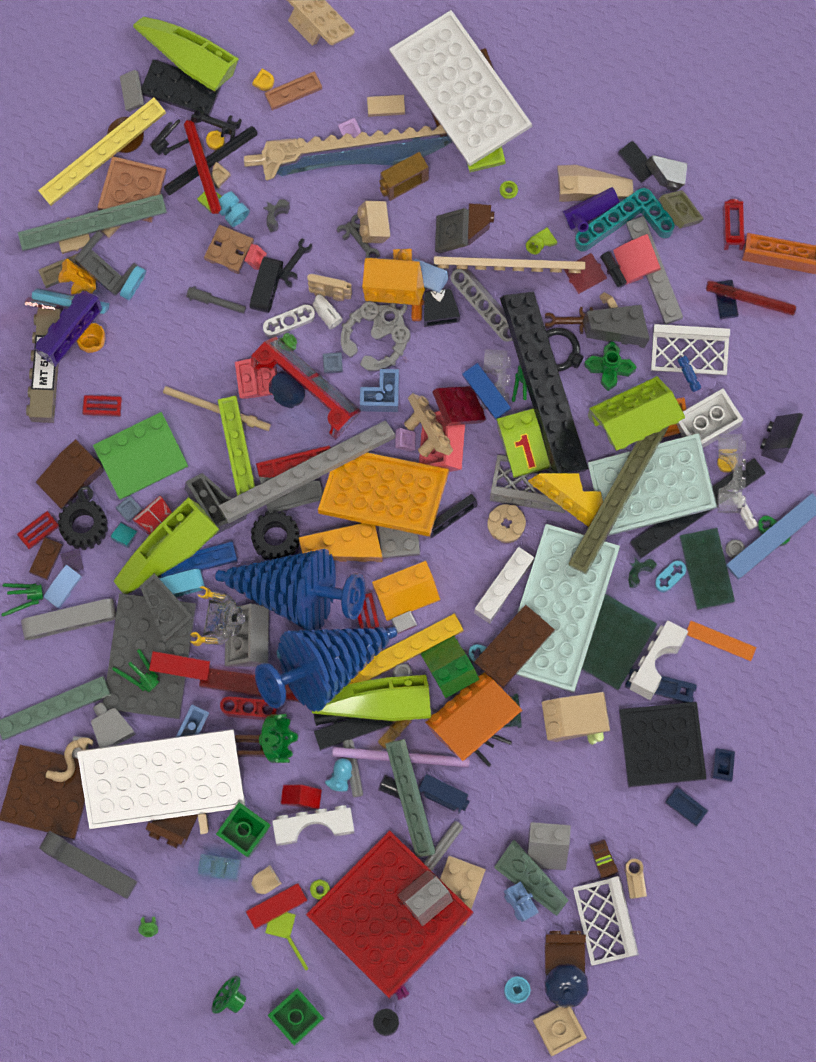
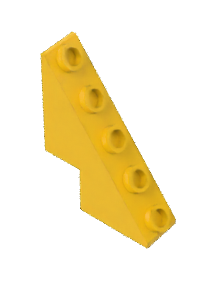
M540 473L528 480L533 487L537 488L588 527L603 503L601 491H583L579 473Z

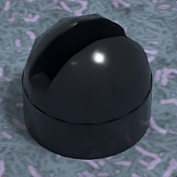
M87 486L81 487L78 491L80 500L83 501L86 498L83 490H87L88 500H92L94 496L93 490Z

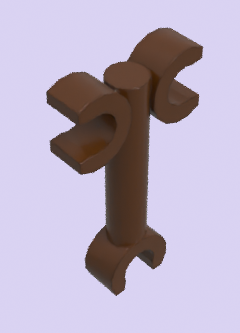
M583 307L579 309L580 317H555L552 313H546L545 318H550L552 322L545 323V328H552L555 324H581L579 333L583 334L584 325L582 320L585 316Z

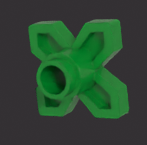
M610 342L604 347L603 357L591 356L584 364L590 373H603L601 385L607 391L617 386V375L629 377L637 368L630 359H621L619 355L620 348L614 342Z

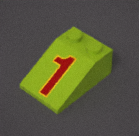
M534 409L497 419V429L513 478L550 468Z

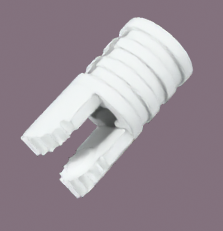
M320 294L317 295L312 305L319 317L331 330L338 326L343 318L325 297Z

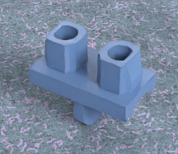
M521 882L504 891V898L514 908V915L517 920L523 922L539 913L531 900L533 897L532 893L528 894Z

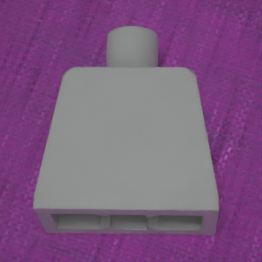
M103 702L93 707L97 717L91 720V724L100 748L116 746L136 735L116 708L108 711Z

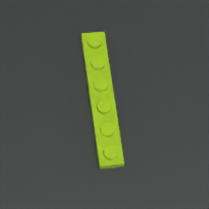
M237 396L218 399V405L237 496L254 488L255 482Z

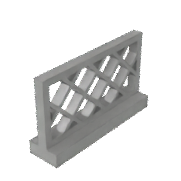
M497 455L490 501L565 513L566 510L552 499H549L545 494L537 493L533 489V485H530L526 480V477L531 474L538 475L537 472L519 476L518 479L512 482L507 476L511 469L504 472L500 467V461L508 462L507 456ZM551 464L550 468L546 469L549 473H553ZM503 477L508 482V485L505 487L496 486L497 481ZM523 481L528 488L523 491L518 490L515 484Z

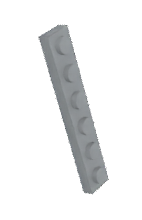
M644 216L626 222L632 240L648 234L661 270L646 275L664 324L667 325L682 320V312Z

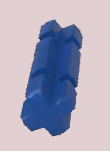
M680 357L678 363L680 367L682 366L687 382L690 383L691 391L696 392L700 390L701 385L696 380L697 377L692 366L689 365L688 357Z

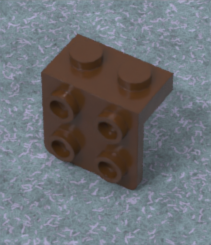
M198 814L153 820L152 823L148 822L146 831L149 833L148 836L159 841L161 838L166 840V844L177 849L178 846L184 848L198 818Z
M549 931V934L545 935L546 976L559 964H573L585 973L586 934H581V931H569V934H561V931Z

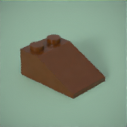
M75 439L57 456L39 477L36 484L62 510L68 502L78 495L81 487L90 485L104 471L102 466Z

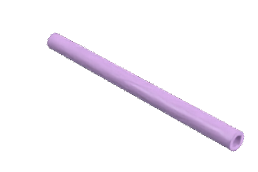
M333 747L332 757L390 761L387 751ZM409 753L411 763L469 768L470 758L462 761L454 756Z

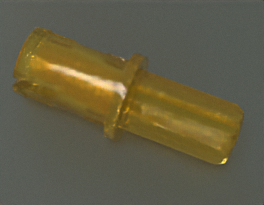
M396 721L392 726H389L388 731L378 740L379 745L386 749L385 744L394 741L397 737H401L400 734L412 721Z

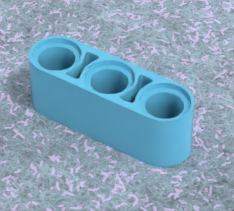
M193 569L159 578L175 597L203 590L200 588L201 586L205 587L200 569Z

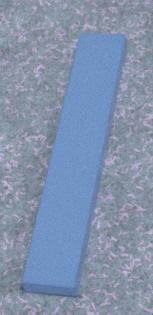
M813 493L726 564V567L737 580L742 578L816 516V496Z

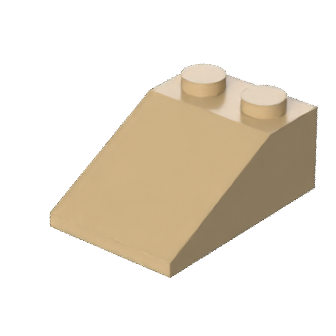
M604 692L563 697L542 702L547 740L559 742L610 731Z

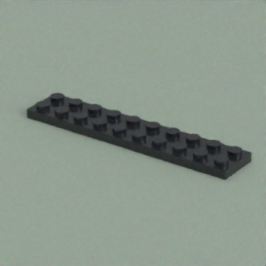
M534 292L503 295L500 297V301L553 473L588 470V465Z

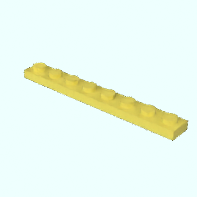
M153 97L38 191L52 206L165 115L166 111Z

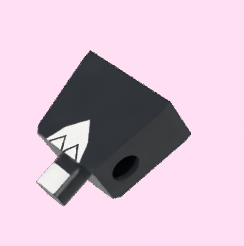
M442 288L440 293L433 290L425 293L424 327L460 322V314L451 289L443 290Z

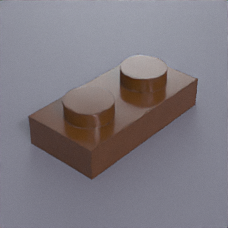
M45 537L29 573L48 581L63 545Z

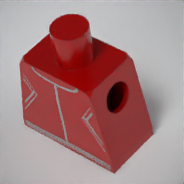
M158 496L134 517L133 521L136 526L150 535L172 512L164 499Z

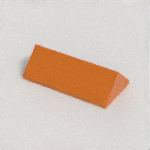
M747 233L742 261L816 274V245Z

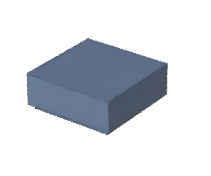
M342 353L323 354L324 374L343 372Z
M129 496L116 507V510L129 523L142 511V508Z

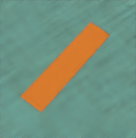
M690 621L687 628L688 636L749 661L752 660L757 648L694 621Z

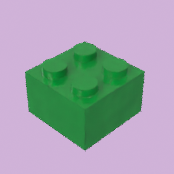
M298 988L267 1015L294 1046L298 1045L325 1020Z

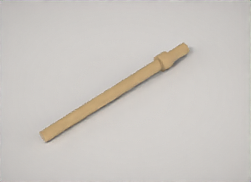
M167 386L163 390V393L220 414L219 405ZM241 414L242 422L246 423L247 426L257 427L266 431L270 430L271 424L258 420V417Z

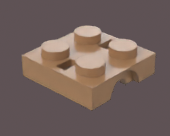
M219 225L204 256V260L213 264H221L230 271L239 274L245 262L247 252L251 244L254 243V239ZM216 242L222 243L221 247L215 245ZM239 251L244 252L242 256L238 254Z

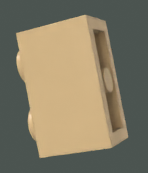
M365 201L358 207L357 215L360 218L361 226L359 232L362 236V242L384 243L390 238L386 202Z

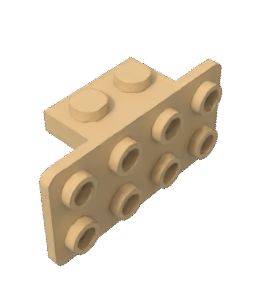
M287 0L294 7L288 21L312 46L317 44L321 36L330 45H334L353 36L355 33L354 29L326 0Z

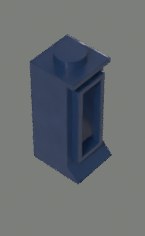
M428 774L425 775L419 787L420 795L424 794V797L454 812L458 810V814L462 810L466 811L470 803L467 800V793Z

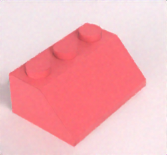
M434 412L436 414L435 418L443 427L445 436L450 440L453 452L448 456L434 449L428 457L420 454L419 463L449 469V472L462 470L465 425L446 426L441 412ZM423 426L421 431L420 447L428 439V435L426 434Z

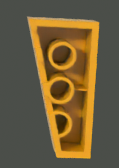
M361 523L299 537L302 554L308 551L327 549L329 550V555L332 554L334 561L383 562L375 525Z

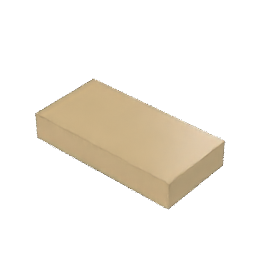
M404 95L367 97L368 117L405 115Z

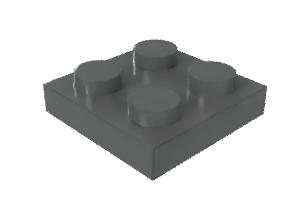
M463 208L436 216L435 252L443 253L468 246L469 210Z

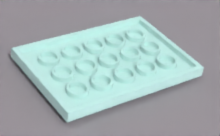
M699 433L658 445L608 536L717 508ZM631 451L588 462L594 491H601L603 501Z

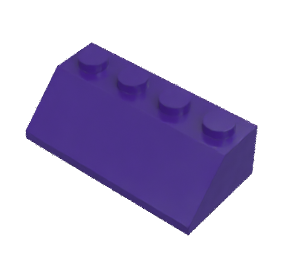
M86 291L76 294L69 308H65L61 312L60 319L50 325L48 333L44 338L41 337L37 341L35 348L37 354L56 367L103 310L97 296Z

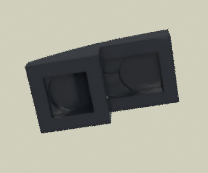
M633 140L618 151V155L630 167V172L641 184L653 175L646 166L647 157Z

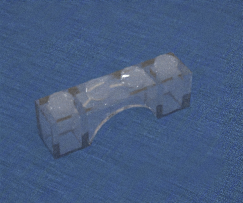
M719 434L718 458L729 464L733 472V479L728 485L718 490L717 513H741L742 507H745L746 497L742 496V489H745L746 477H742V470L746 469V459H742V452L746 451V441H742V434Z

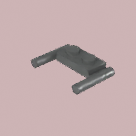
M97 230L74 260L103 287L116 296L123 288L134 268L138 265L133 263L123 276L117 273L92 250L103 236Z

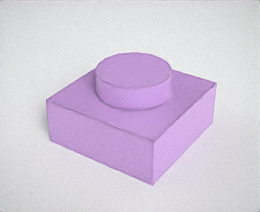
M355 117L338 125L342 136L348 133L353 138H356L361 133Z
M402 428L397 429L395 448L409 452L414 451L415 432Z

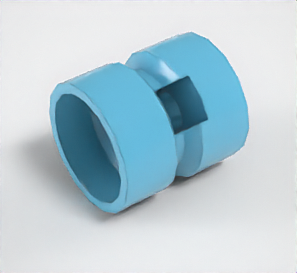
M232 191L224 194L219 199L221 206L220 214L225 216V220L231 227L239 225L250 213V210L243 203H239V198Z
M518 976L508 980L504 987L505 998L512 1004H522L525 1002L531 991L528 981Z

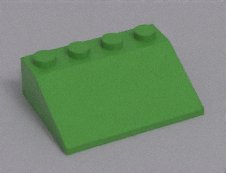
M162 412L93 445L120 500L188 467Z

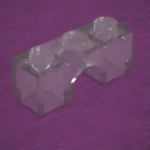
M485 349L483 371L496 376L498 381L494 386L508 403L509 393H505V386H509L510 375H506V369L510 368L511 357H507L508 351ZM481 403V407H482L483 409H487V408L484 406V404Z

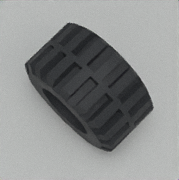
M80 498L75 499L76 502H68L69 506H64L62 508L63 512L59 513L58 529L68 545H72L75 549L81 548L86 550V547L92 549L94 548L93 545L96 543L97 545L101 544L100 540L106 537L105 532H108L106 515L102 508L93 500L90 502L86 498L83 501ZM82 515L92 517L94 524L88 532L77 533L73 531L72 525L76 518Z
M273 510V513L269 514L268 511L265 512V516L260 515L258 517L259 520L253 523L254 527L251 529V540L256 553L261 555L263 559H269L270 561L277 558L282 559V557L291 554L294 555L295 549L299 547L300 537L296 521H293L290 515L287 516L283 511L278 513L277 510ZM274 527L282 528L287 533V538L282 544L274 546L265 542L264 536L269 529Z

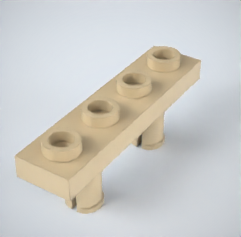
M412 393L408 400L414 409V413L404 422V425L407 429L414 431L421 423L428 435V439L418 448L419 453L422 456L428 457L435 449L449 456L453 452L450 440L445 436L443 427L435 418L436 414L429 407V401L422 395L418 396Z

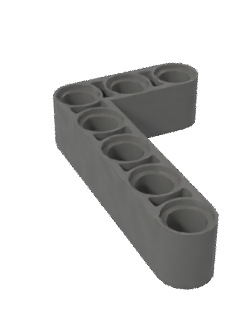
M48 831L39 847L41 851L126 899L129 898L137 884L136 880L69 844L65 839L51 831Z

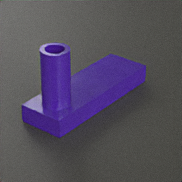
M611 187L563 211V214L571 230L577 228L580 232H585L589 228L588 221L606 213L620 202L615 189Z

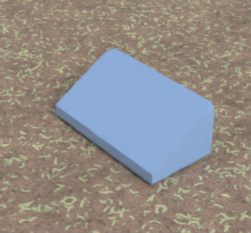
M414 259V261L420 262L424 287L440 293L448 281L447 271Z

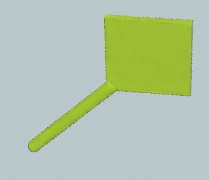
M285 913L269 922L265 933L286 938L303 968L307 971L308 967L290 937L296 915Z

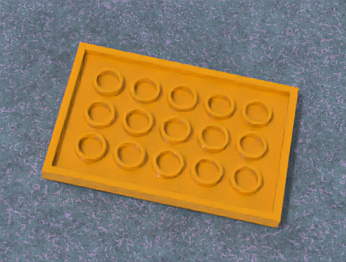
M365 453L330 471L318 507V514L430 537L448 479L449 469Z

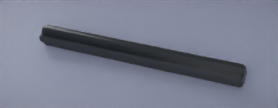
M250 126L237 135L234 140L227 142L206 157L208 167L211 168L216 162L218 163L257 136V130ZM196 164L164 186L165 192L168 195H172L198 177L199 173Z

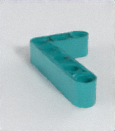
M641 188L588 224L589 228L587 231H578L575 237V247L581 252L589 250L640 213L657 235L664 239L669 238L673 234L675 224L652 192L647 188ZM639 197H646L647 201H640ZM630 207L633 211L626 212L624 208ZM650 211H657L659 215L653 216L650 214ZM615 217L618 221L611 222L609 218ZM668 225L670 229L663 230L661 226ZM594 228H601L603 232L597 233L594 231ZM585 238L588 240V242L581 243L579 239Z

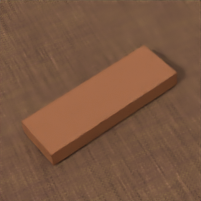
M314 71L269 90L264 94L273 111L322 90V85Z

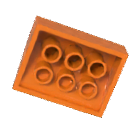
M486 673L478 676V681L462 689L457 696L448 701L444 707L425 722L435 737L462 761L522 711L517 703Z

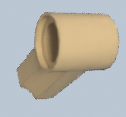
M631 859L624 866L630 899L647 897L643 874L644 866L638 859ZM630 863L638 865L639 870L636 874L629 871Z

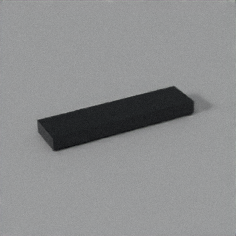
M354 717L316 730L314 734L321 751L341 744L345 740H352L392 726L394 723L393 721Z

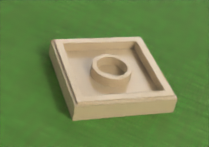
M557 1007L533 1020L551 1057L587 1038L571 1007Z

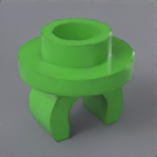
M285 333L283 338H279L292 351L296 349L297 340L294 335Z
M142 917L138 932L144 937L156 935L158 933L156 918L152 917L151 923H145V917Z

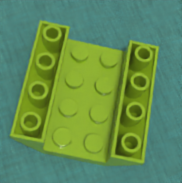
M658 376L590 407L588 411L589 420L595 427L601 425L605 429L609 443L616 451L624 449L636 441H641L645 437L660 432L663 428L677 424L680 420L685 419V415L673 392Z

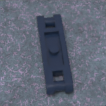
M629 668V680L634 671H639L638 669ZM660 675L662 677L660 685L654 695L683 703L694 702L693 694L697 689L696 684ZM629 680L625 684L627 689H630L632 684ZM681 688L686 689L685 695L680 694Z

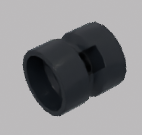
M381 1009L374 1016L373 1026L380 1035L391 1036L398 1030L399 1018L393 1010Z

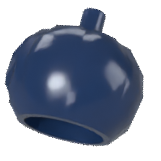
M573 964L557 965L546 976L544 983L545 994L549 1000L561 1008L578 1006L588 995L589 991L587 976Z

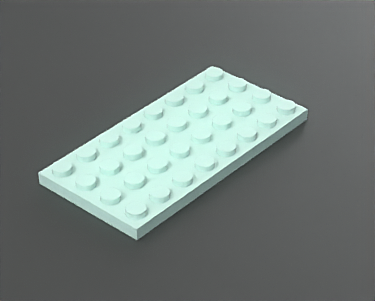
M546 524L518 612L526 604L553 627L555 632L516 675L574 693L620 546L604 542L587 574H584L568 565L584 535Z

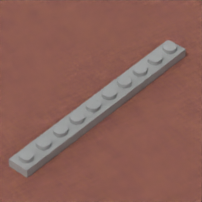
M385 420L219 505V510L229 524L395 439V433Z

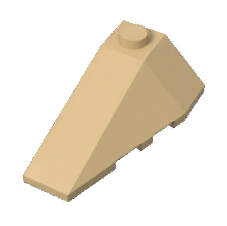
M557 165L559 202L585 201L611 187L615 189L618 199H626L633 194L632 179L579 165Z

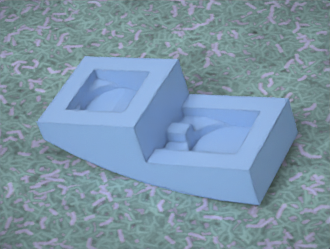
M66 565L43 597L59 609L71 595L70 592L82 577Z

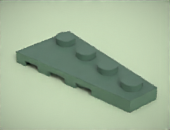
M513 840L494 868L514 884L521 882L528 894L532 893L536 901L557 916L569 900L520 845Z

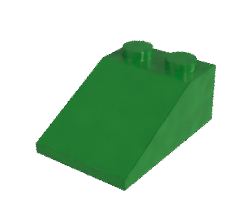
M455 636L420 654L445 698L479 680L473 665Z

